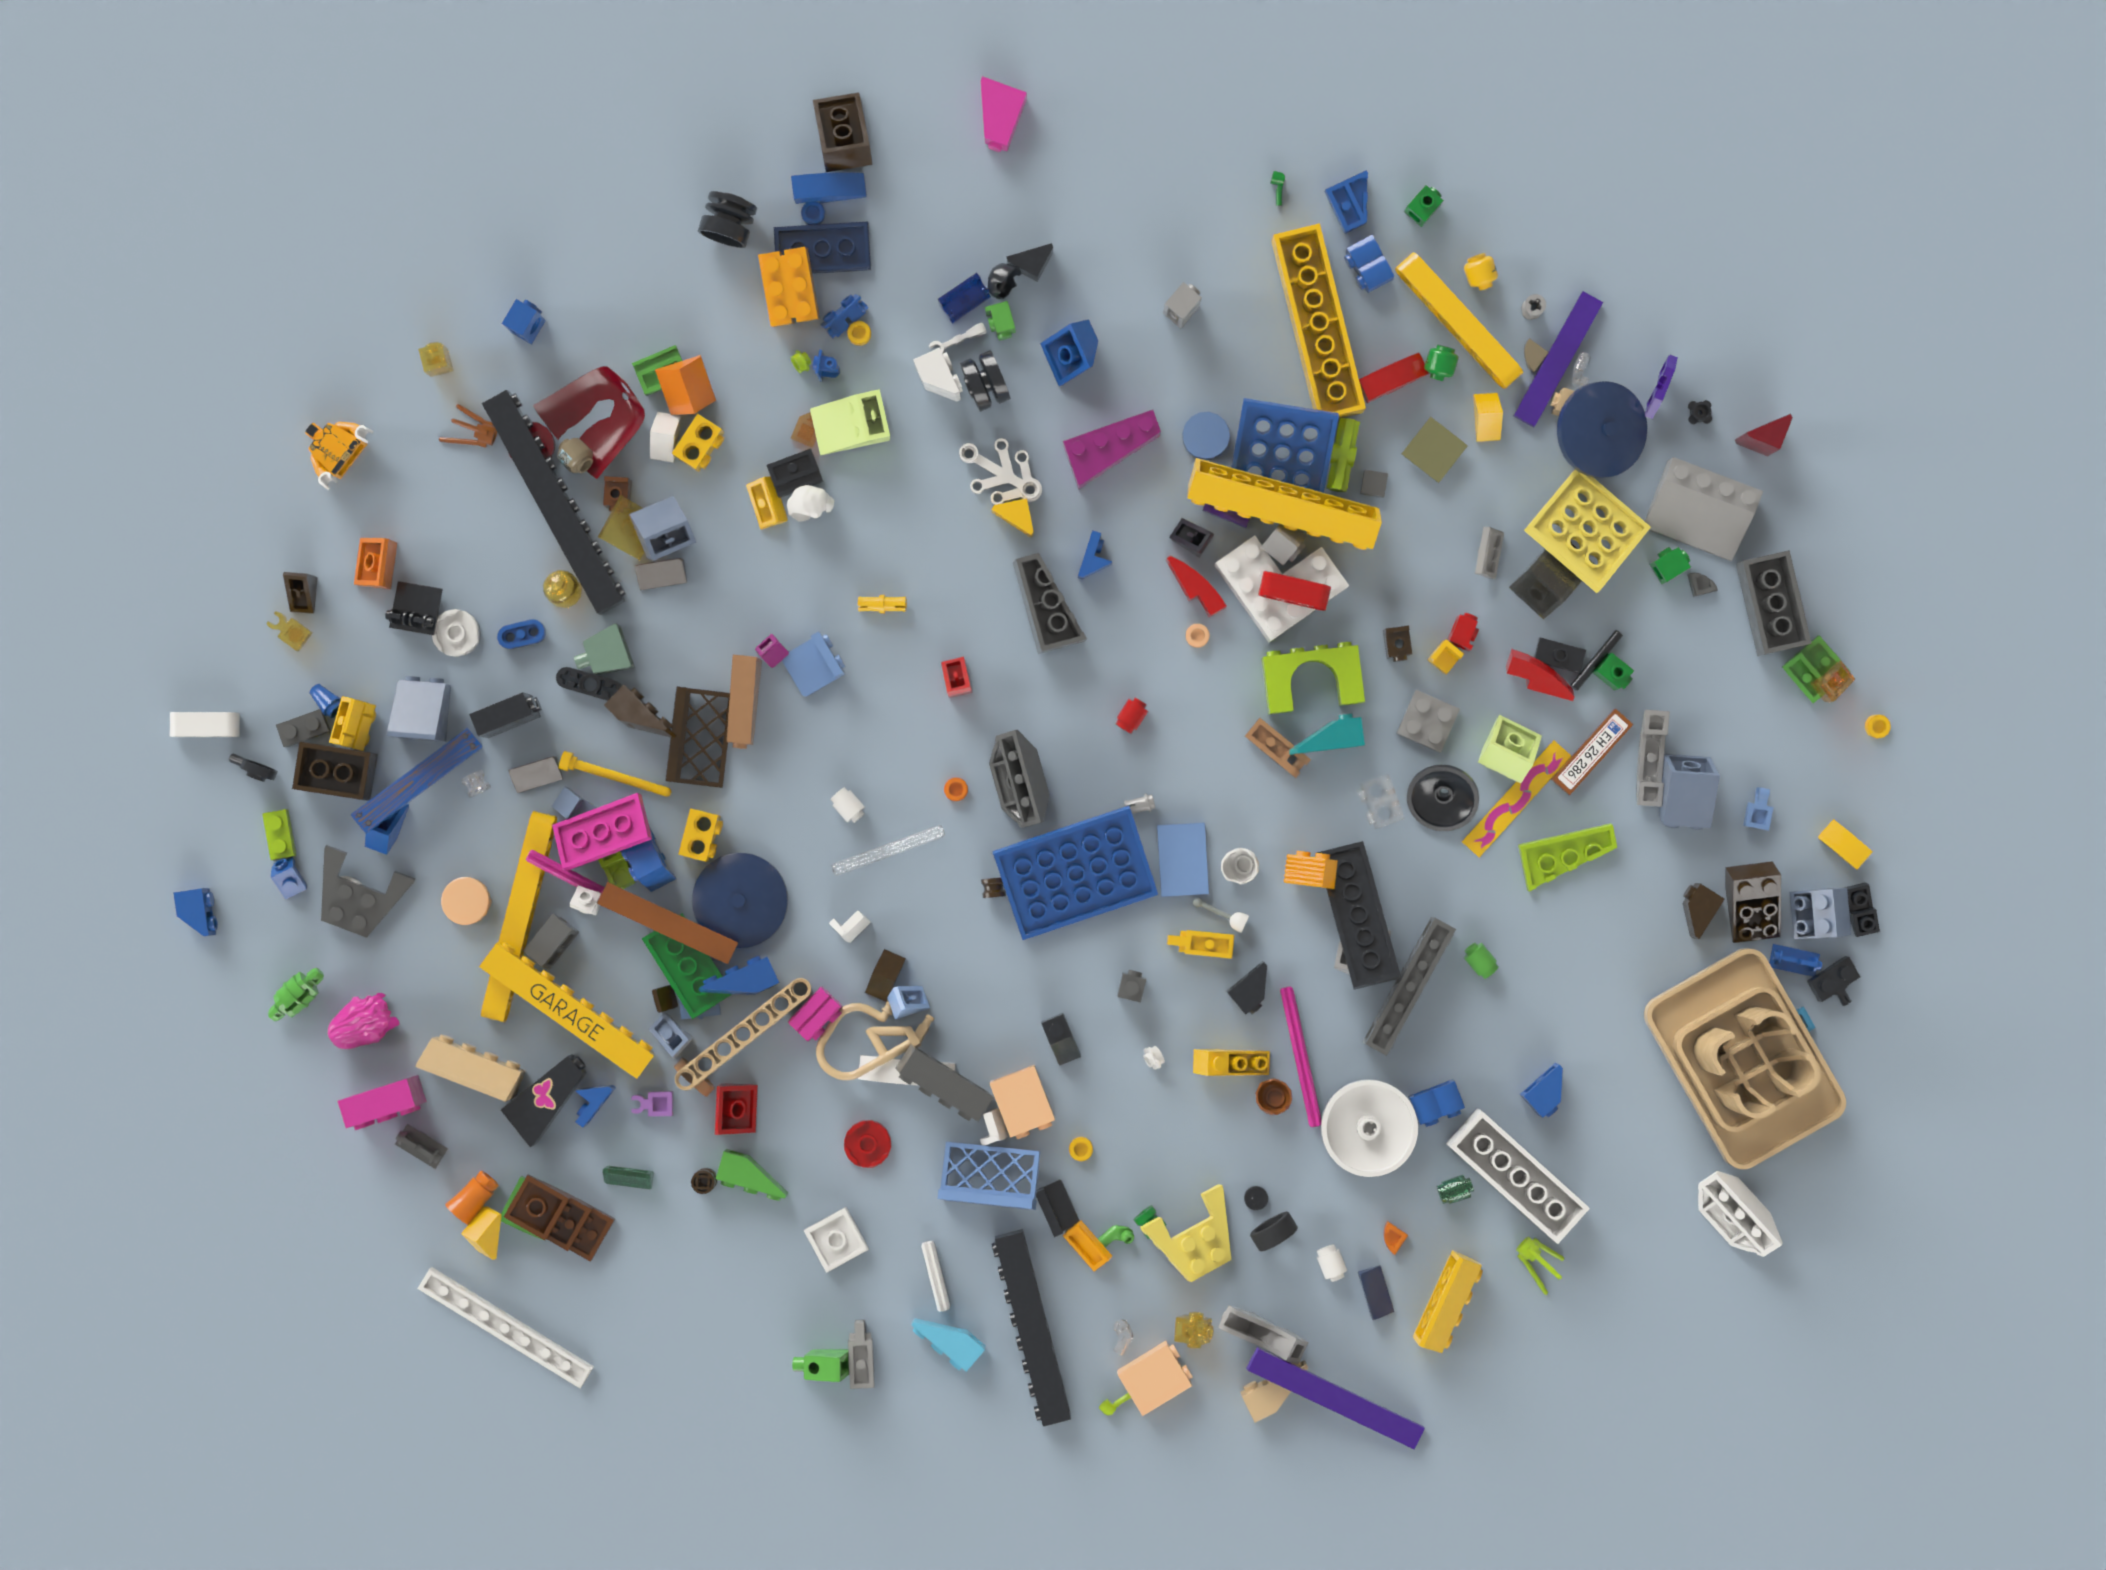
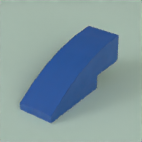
M835 172L791 176L795 204L816 201L827 203L867 197L864 173Z

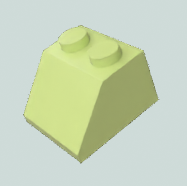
M1499 715L1482 748L1478 763L1521 783L1534 764L1542 735Z

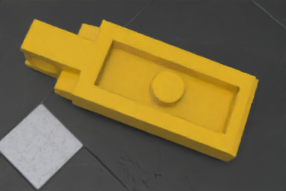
M1181 930L1180 936H1167V945L1179 946L1178 952H1184V954L1232 959L1235 935Z

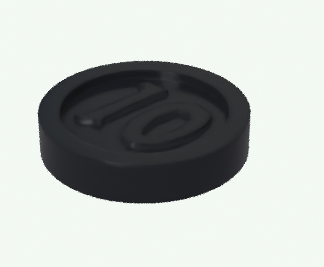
M1252 1186L1244 1194L1245 1204L1252 1210H1261L1268 1203V1194L1262 1187Z

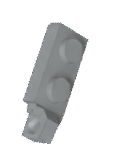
M855 1320V1333H850L848 1340L850 1389L874 1388L873 1338H871V1333H866L865 1320Z

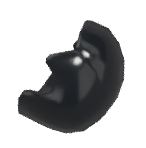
M1000 263L993 267L988 277V291L991 296L996 299H1005L1010 294L1012 288L1017 286L1014 277L1021 275L1020 268L1005 263Z

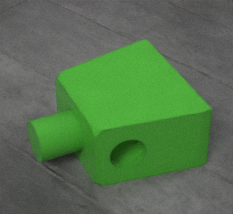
M848 1349L811 1350L804 1357L793 1358V1371L804 1372L805 1380L841 1382L849 1375Z

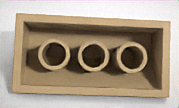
M440 1034V1037L431 1038L415 1066L505 1102L516 1097L526 1071L520 1068L521 1065L510 1060H507L506 1063L497 1060L499 1056L493 1053H479L475 1051L476 1047L463 1043L462 1046L453 1043V1038Z

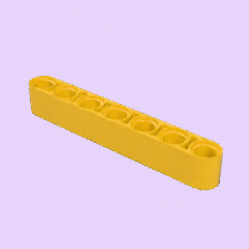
M1412 252L1395 268L1396 273L1501 388L1506 389L1523 374L1519 364L1419 255Z

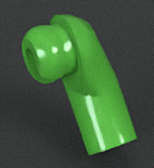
M1114 1225L1103 1233L1098 1240L1104 1247H1107L1114 1240L1130 1244L1134 1241L1133 1230L1129 1227Z

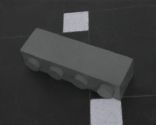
M910 1044L895 1068L900 1073L899 1078L909 1085L912 1082L920 1086L918 1090L929 1097L932 1094L939 1097L938 1102L948 1109L952 1106L959 1110L958 1114L968 1121L973 1118L979 1122L994 1098L985 1089Z

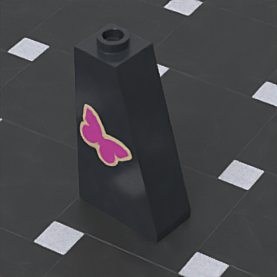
M568 1055L501 1109L502 1113L529 1147L534 1146L540 1141L587 1072L584 1069L586 1065L579 1056Z

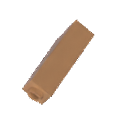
M734 654L732 657L727 742L733 743L732 748L747 749V745H753L762 667V660L758 657Z

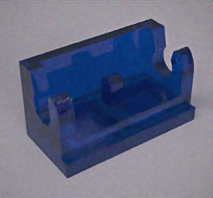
M975 273L938 298V304L953 324L991 298L988 288L982 283L981 277L978 273Z

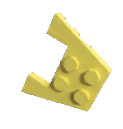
M1220 1184L1201 1193L1210 1217L1178 1235L1170 1238L1166 1226L1160 1217L1140 1227L1143 1233L1148 1235L1153 1244L1169 1258L1168 1260L1189 1282L1195 1281L1231 1260L1224 1189Z

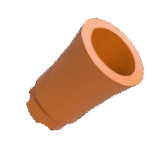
M481 1170L445 1206L458 1219L468 1225L494 1194L493 1192L499 1185L490 1175Z

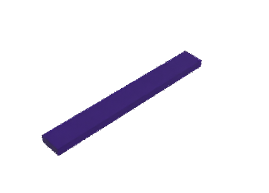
M1256 1348L1246 1367L1253 1374L1414 1450L1425 1430L1424 1426L1261 1348Z

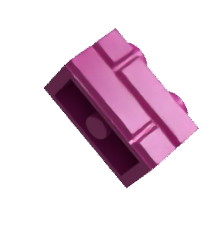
M821 986L789 1019L788 1023L806 1041H810L812 1038L816 1041L825 1032L823 1026L828 1021L833 1023L842 1014L839 1011L842 1004Z

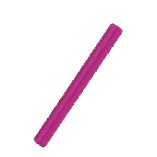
M1291 986L1283 987L1280 989L1307 1118L1310 1127H1318L1321 1125L1322 1119L1294 990Z

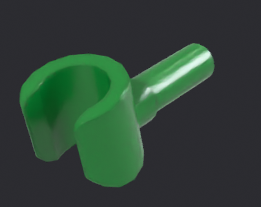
M1274 171L1270 184L1277 185L1276 206H1282V190L1285 175Z

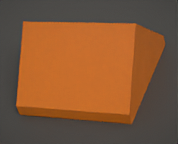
M701 355L655 369L671 415L695 414L716 401Z
M360 538L354 585L391 590L397 542L387 538Z

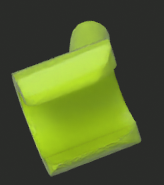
M1127 1393L1113 1404L1106 1399L1100 1404L1099 1409L1105 1415H1112L1117 1407L1129 1400L1131 1396Z

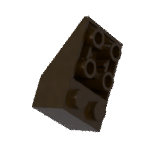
M1773 861L1725 867V890L1732 942L1739 943L1781 937V873Z

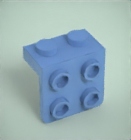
M819 631L811 635L812 639L789 651V654L782 660L799 691L805 697L845 675L842 669L846 666L839 654L834 656L830 649L833 647L831 640L827 634L822 636Z

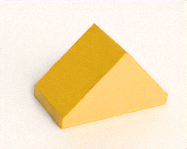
M1498 393L1473 394L1476 442L1500 441L1503 411Z
M1027 498L997 504L992 507V513L1032 538L1034 531Z
M484 1206L461 1234L478 1252L494 1260L497 1258L502 1214L488 1206Z

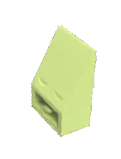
M880 389L852 395L810 409L820 456L890 441V432Z

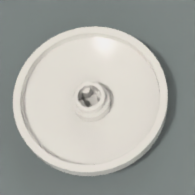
M1360 1080L1344 1086L1329 1100L1322 1116L1321 1135L1327 1152L1340 1167L1359 1176L1376 1177L1396 1170L1409 1158L1417 1141L1418 1121L1412 1104L1397 1088L1378 1080Z

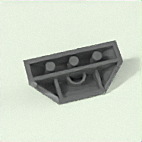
M1018 729L997 735L989 766L1001 809L1011 819L1016 821L1021 828L1044 822L1050 794L1037 749Z

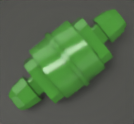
M314 968L307 973V976L302 972H298L287 982H284L283 986L273 996L275 1004L268 1011L269 1018L276 1022L282 1019L285 1013L293 1018L304 1008L308 1007L309 1003L319 993L317 985L323 980L324 973L320 969Z

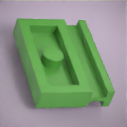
M676 345L632 363L646 396L662 390L655 369L683 361Z

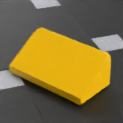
M771 476L762 477L746 485L760 530L788 521L782 499L777 495Z

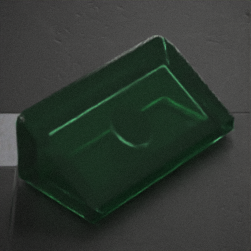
M610 1165L603 1169L602 1173L606 1184L652 1189L653 1171Z

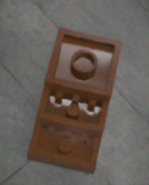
M529 1174L526 1176L504 1215V1218L545 1241L549 1240L564 1250H570L590 1262L593 1260L615 1221V1218Z

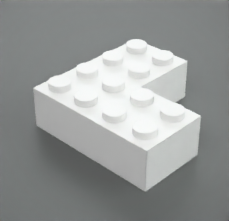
M1254 535L1217 561L1214 566L1268 643H1270L1316 609L1258 596L1263 571L1282 573L1269 554L1261 548V543ZM1322 547L1282 574L1331 586L1329 600L1349 587Z

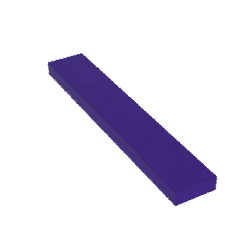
M1584 291L1581 292L1513 417L1533 428L1535 427L1603 304L1602 301Z

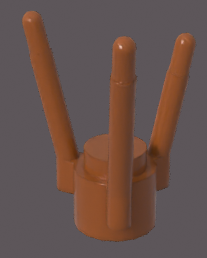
M457 404V409L481 424L474 426L454 418L451 419V422L475 431L474 437L478 438V440L440 437L439 441L478 445L484 448L487 447V444L492 446L497 436V431L492 422L486 421L467 408Z

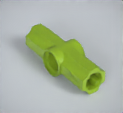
M1349 418L1339 419L1330 459L1331 465L1326 486L1328 490L1347 492L1350 471L1354 466L1357 447L1355 445L1360 425L1359 421Z

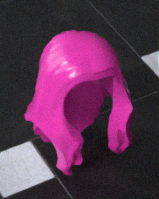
M386 994L368 995L364 999L353 997L332 1019L328 1026V1037L333 1045L340 1049H353L359 1046L378 1043L387 1031L400 1024L399 1020L396 1017H390L391 1011L388 1010L387 1003L382 999Z

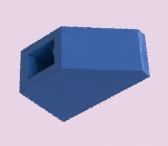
M200 888L174 892L177 917L203 936L216 935L215 930L218 928L216 916H213L214 896L210 889Z

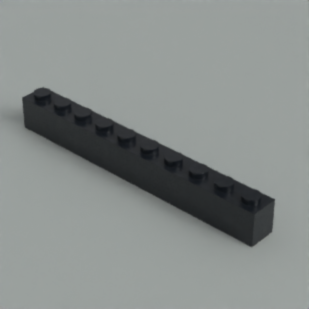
M505 390L483 402L482 405L596 613L601 615L625 602L623 597L626 594L620 582L615 583L611 576L614 574L613 568L608 561L604 562L600 556L603 551L597 540L592 541L588 534L591 532L587 521L585 519L581 520L577 514L580 509L574 498L569 499L565 492L569 490L562 477L558 478L554 470L557 467L550 456H545L542 449L546 447L540 436L533 434L531 428L534 425L529 416L522 414L519 407L523 405L517 394H512Z

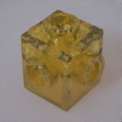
M1189 1312V1315L1185 1314L1176 1317L1174 1341L1187 1343L1189 1348H1201V1345L1210 1343L1214 1332L1211 1325L1212 1318L1203 1317L1204 1314L1200 1312Z

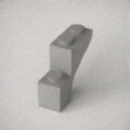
M1228 1306L1218 1326L1227 1333L1258 1345L1282 1359L1299 1364L1309 1343L1288 1329L1275 1326L1253 1312L1233 1306Z

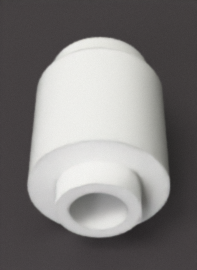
M845 787L830 799L834 803L832 806L847 823L851 820L855 823L865 814L862 811L865 806L851 790L848 791Z
M1335 1244L1317 1250V1260L1325 1279L1330 1278L1331 1282L1344 1278V1272L1347 1271L1340 1250L1336 1249Z

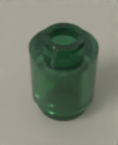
M1464 1175L1442 1181V1184L1436 1186L1442 1204L1449 1203V1205L1471 1198L1470 1192L1474 1191L1470 1178L1465 1179Z

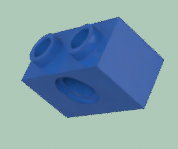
M516 299L501 324L512 334L532 345L546 320L541 316L542 311L535 304L526 299L524 302Z

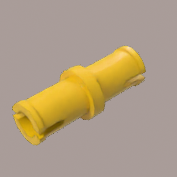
M879 595V597L859 596L858 611H879L880 614H885V611L906 612L907 602L905 601H907L906 596L885 597V595Z

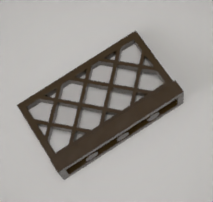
M676 687L672 718L673 727L671 730L677 736L670 738L666 782L723 788L728 748L727 729L730 693ZM690 693L700 694L707 703L695 711L689 703ZM705 695L714 697L708 700ZM717 697L728 698L727 708L719 714L711 702ZM709 705L717 716L705 724L698 715V712ZM690 708L693 713L688 717V709ZM725 712H727L726 721L721 717ZM695 715L703 724V727L692 734L686 726L687 721ZM719 718L725 725V729L722 734L716 737L708 726ZM706 728L714 740L703 748L695 736ZM686 731L690 735L687 740H685ZM724 735L722 745L718 739H720ZM693 739L701 750L689 758L684 751V744ZM714 742H717L722 748V755L713 761L705 749ZM703 752L711 764L700 771L692 760ZM683 755H684V756L686 757L687 761L682 764ZM721 759L720 768H719V767L716 765V762H718V761ZM690 762L698 774L692 779L680 778L682 767ZM712 765L719 772L718 783L708 782L702 774ZM698 776H701L704 781L695 780V779H696Z

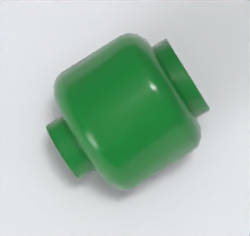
M1437 344L1436 348L1429 350L1424 368L1427 372L1431 373L1430 378L1444 381L1445 377L1450 378L1454 375L1459 356L1455 353V349Z

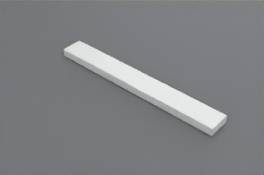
M433 1267L428 1270L417 1288L578 1388L583 1386L594 1368L593 1365Z

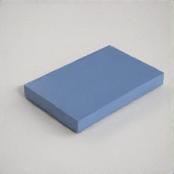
M1205 823L1157 825L1161 897L1209 894Z

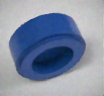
M817 201L808 202L803 205L801 216L807 225H817L824 221L825 210Z

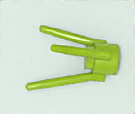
M1528 1236L1516 1248V1251L1519 1252L1517 1257L1524 1263L1542 1292L1547 1295V1289L1528 1259L1531 1262L1535 1259L1538 1260L1558 1280H1561L1562 1276L1540 1256L1542 1252L1540 1249L1561 1261L1564 1260V1257L1542 1244L1537 1238L1531 1239Z

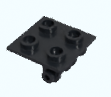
M398 581L393 609L387 610L385 618L390 622L389 628L434 635L443 589Z

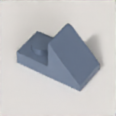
M566 786L552 805L566 819L597 808Z
M666 1012L648 1029L674 1059L692 1040V1035L681 1029Z

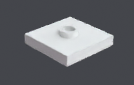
M847 1207L804 1229L826 1273L869 1250Z

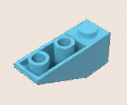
M914 1318L912 1321L913 1332L921 1339L926 1337L932 1342L931 1347L940 1355L945 1353L950 1358L949 1362L958 1370L962 1368L967 1372L985 1350L986 1345L966 1329Z

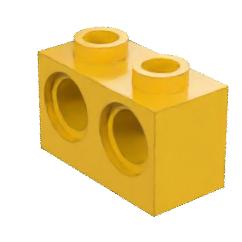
M697 413L672 454L699 472L701 468L705 469L712 458L710 454L714 448L718 449L725 438L723 437L724 431ZM705 429L712 430V436L708 440L701 439V433ZM691 449H699V456L695 460L688 458V453Z
M690 808L678 855L709 862L710 858H714L717 850V844H714L715 837L720 835L723 827V821H720L721 816ZM704 817H707L711 822V826L707 831L701 830L699 826L700 820ZM698 840L702 841L705 845V849L701 854H697L693 850V845Z

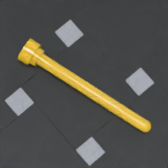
M568 751L563 752L559 762V769L574 771V769H578L666 797L672 793L669 787L578 760L574 753Z

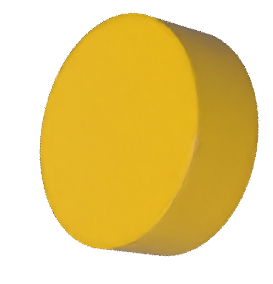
M855 321L848 327L847 335L852 344L863 346L870 341L871 330L867 323Z
M1871 715L1865 722V731L1873 738H1883L1890 732V721L1884 715Z
M1086 1137L1074 1138L1069 1145L1070 1155L1077 1161L1089 1159L1093 1153L1091 1141Z

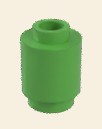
M1473 943L1465 949L1466 955L1464 959L1478 976L1481 975L1486 979L1499 968L1496 964L1497 960L1483 943L1478 945Z

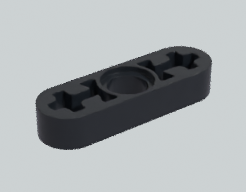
M563 667L556 674V681L562 688L607 701L611 696L609 692L602 691V695H598L602 689V681H605L603 686L613 688L616 685L617 690L623 686L618 681L570 667ZM568 671H570V676L579 679V674H582L583 676L579 680V689L575 688L578 684L568 681L567 685H565L562 675H567ZM588 678H594L597 682V687L589 692L584 688V682Z

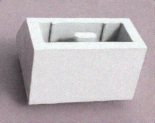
M940 348L913 359L925 390L954 401L961 400L962 385L957 374L952 376L950 372L953 368L947 352L942 354Z

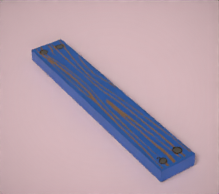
M466 728L354 811L351 817L365 834L369 833L482 749V745L471 731Z

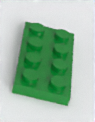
M655 930L642 938L692 1020L732 995L699 991V988L704 985V980L715 975L717 979L723 977L709 955Z

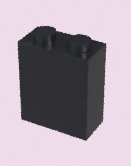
M522 692L469 715L478 737L491 738L540 718L539 711L542 708L537 697L533 698L532 695Z

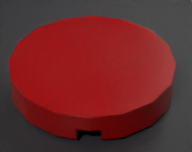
M862 1120L855 1123L847 1131L844 1139V1151L848 1159L854 1165L863 1168H873L882 1164L891 1150V1137L888 1130L881 1123L873 1120Z

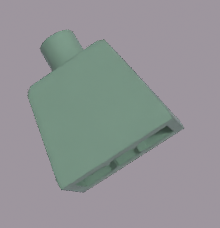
M617 623L584 640L583 646L586 652L574 656L578 670L591 666L593 673L596 675L635 668L621 626Z

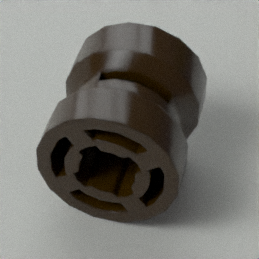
M701 1168L692 1176L691 1187L699 1194H707L717 1185V1174L711 1168Z

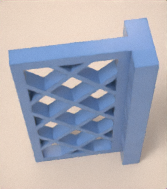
M946 1142L941 1188L938 1190L937 1199L1036 1210L1037 1200L1035 1199L1041 1152ZM951 1148H960L966 1155L957 1164L950 1158ZM965 1149H971L973 1151L968 1153ZM979 1150L984 1151L989 1157L981 1166H978L971 1157ZM988 1151L996 1153L992 1156ZM1001 1153H1007L1013 1161L1002 1169L995 1161V1158ZM1012 1154L1020 1155L1015 1159V1157ZM1025 1155L1034 1156L1033 1166L1028 1171H1025L1018 1162ZM969 1159L976 1170L965 1177L958 1167ZM990 1162H993L1000 1172L989 1180L982 1169ZM1016 1164L1023 1175L1012 1182L1005 1172ZM956 1170L963 1181L956 1186H948V1175ZM979 1172L986 1183L979 1189H976L970 1184L969 1180ZM1003 1175L1010 1185L1003 1191H997L992 1182ZM1025 1177L1031 1183L1030 1194L1020 1193L1015 1186ZM966 1183L969 1188L961 1186ZM990 1186L992 1190H985V1188ZM1013 1188L1016 1193L1008 1191Z

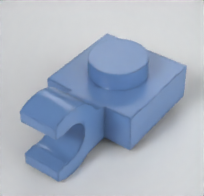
M1756 788L1755 803H1747L1743 826L1769 830L1774 808L1767 806L1770 789Z

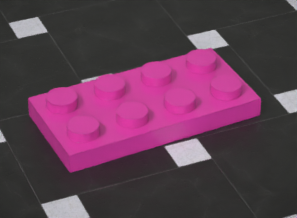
M639 793L552 825L562 869L566 871L652 839L642 795Z

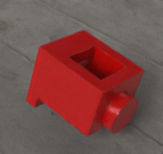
M1469 613L1458 615L1447 640L1465 651L1472 650L1473 645L1469 643L1470 641H1475L1479 629L1476 628L1478 617Z

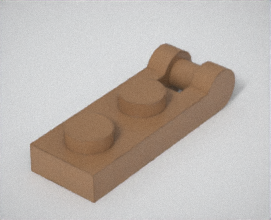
M1261 718L1256 721L1244 736L1294 778H1297L1300 774V769L1304 765L1307 766L1311 761L1308 756L1301 753L1293 754L1297 759L1292 765L1287 762V759L1291 756L1289 750L1294 745Z

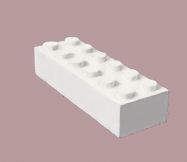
M1478 1108L1446 1143L1557 1244L1590 1209Z

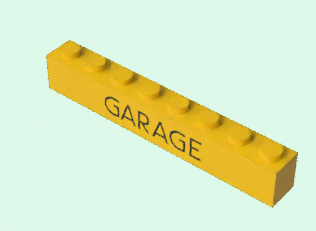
M497 942L479 966L482 970L636 1079L639 1077L654 1056V1052L651 1051L653 1047L642 1039L640 1042L632 1037L634 1033L626 1027L621 1026L618 1028L612 1023L614 1021L612 1017L603 1011L601 1014L593 1010L594 1005L587 999L582 998L579 1000L573 996L574 990L565 984L559 986L553 981L555 977L546 970L538 971L534 968L535 963L528 957L523 956L520 958L514 954L516 949L508 943L503 942L500 944Z

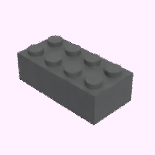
M1790 550L1737 563V573L1757 656L1812 644Z

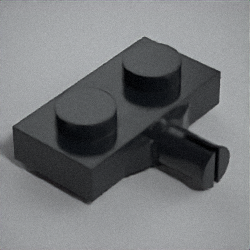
M1844 956L1807 980V983L1819 1002L1825 1001L1832 995H1837L1842 1006H1846L1852 1001L1845 989L1861 976L1850 957Z

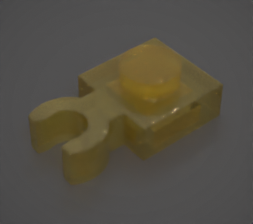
M275 611L274 614L279 617V623L274 625L268 621L266 624L271 629L280 630L281 632L277 637L294 650L300 651L313 632L294 618L287 622L284 614Z

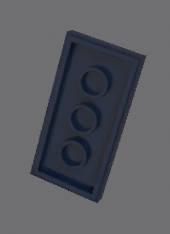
M868 221L773 227L775 252L780 251L782 255H785L784 250L807 247L812 274L871 270Z

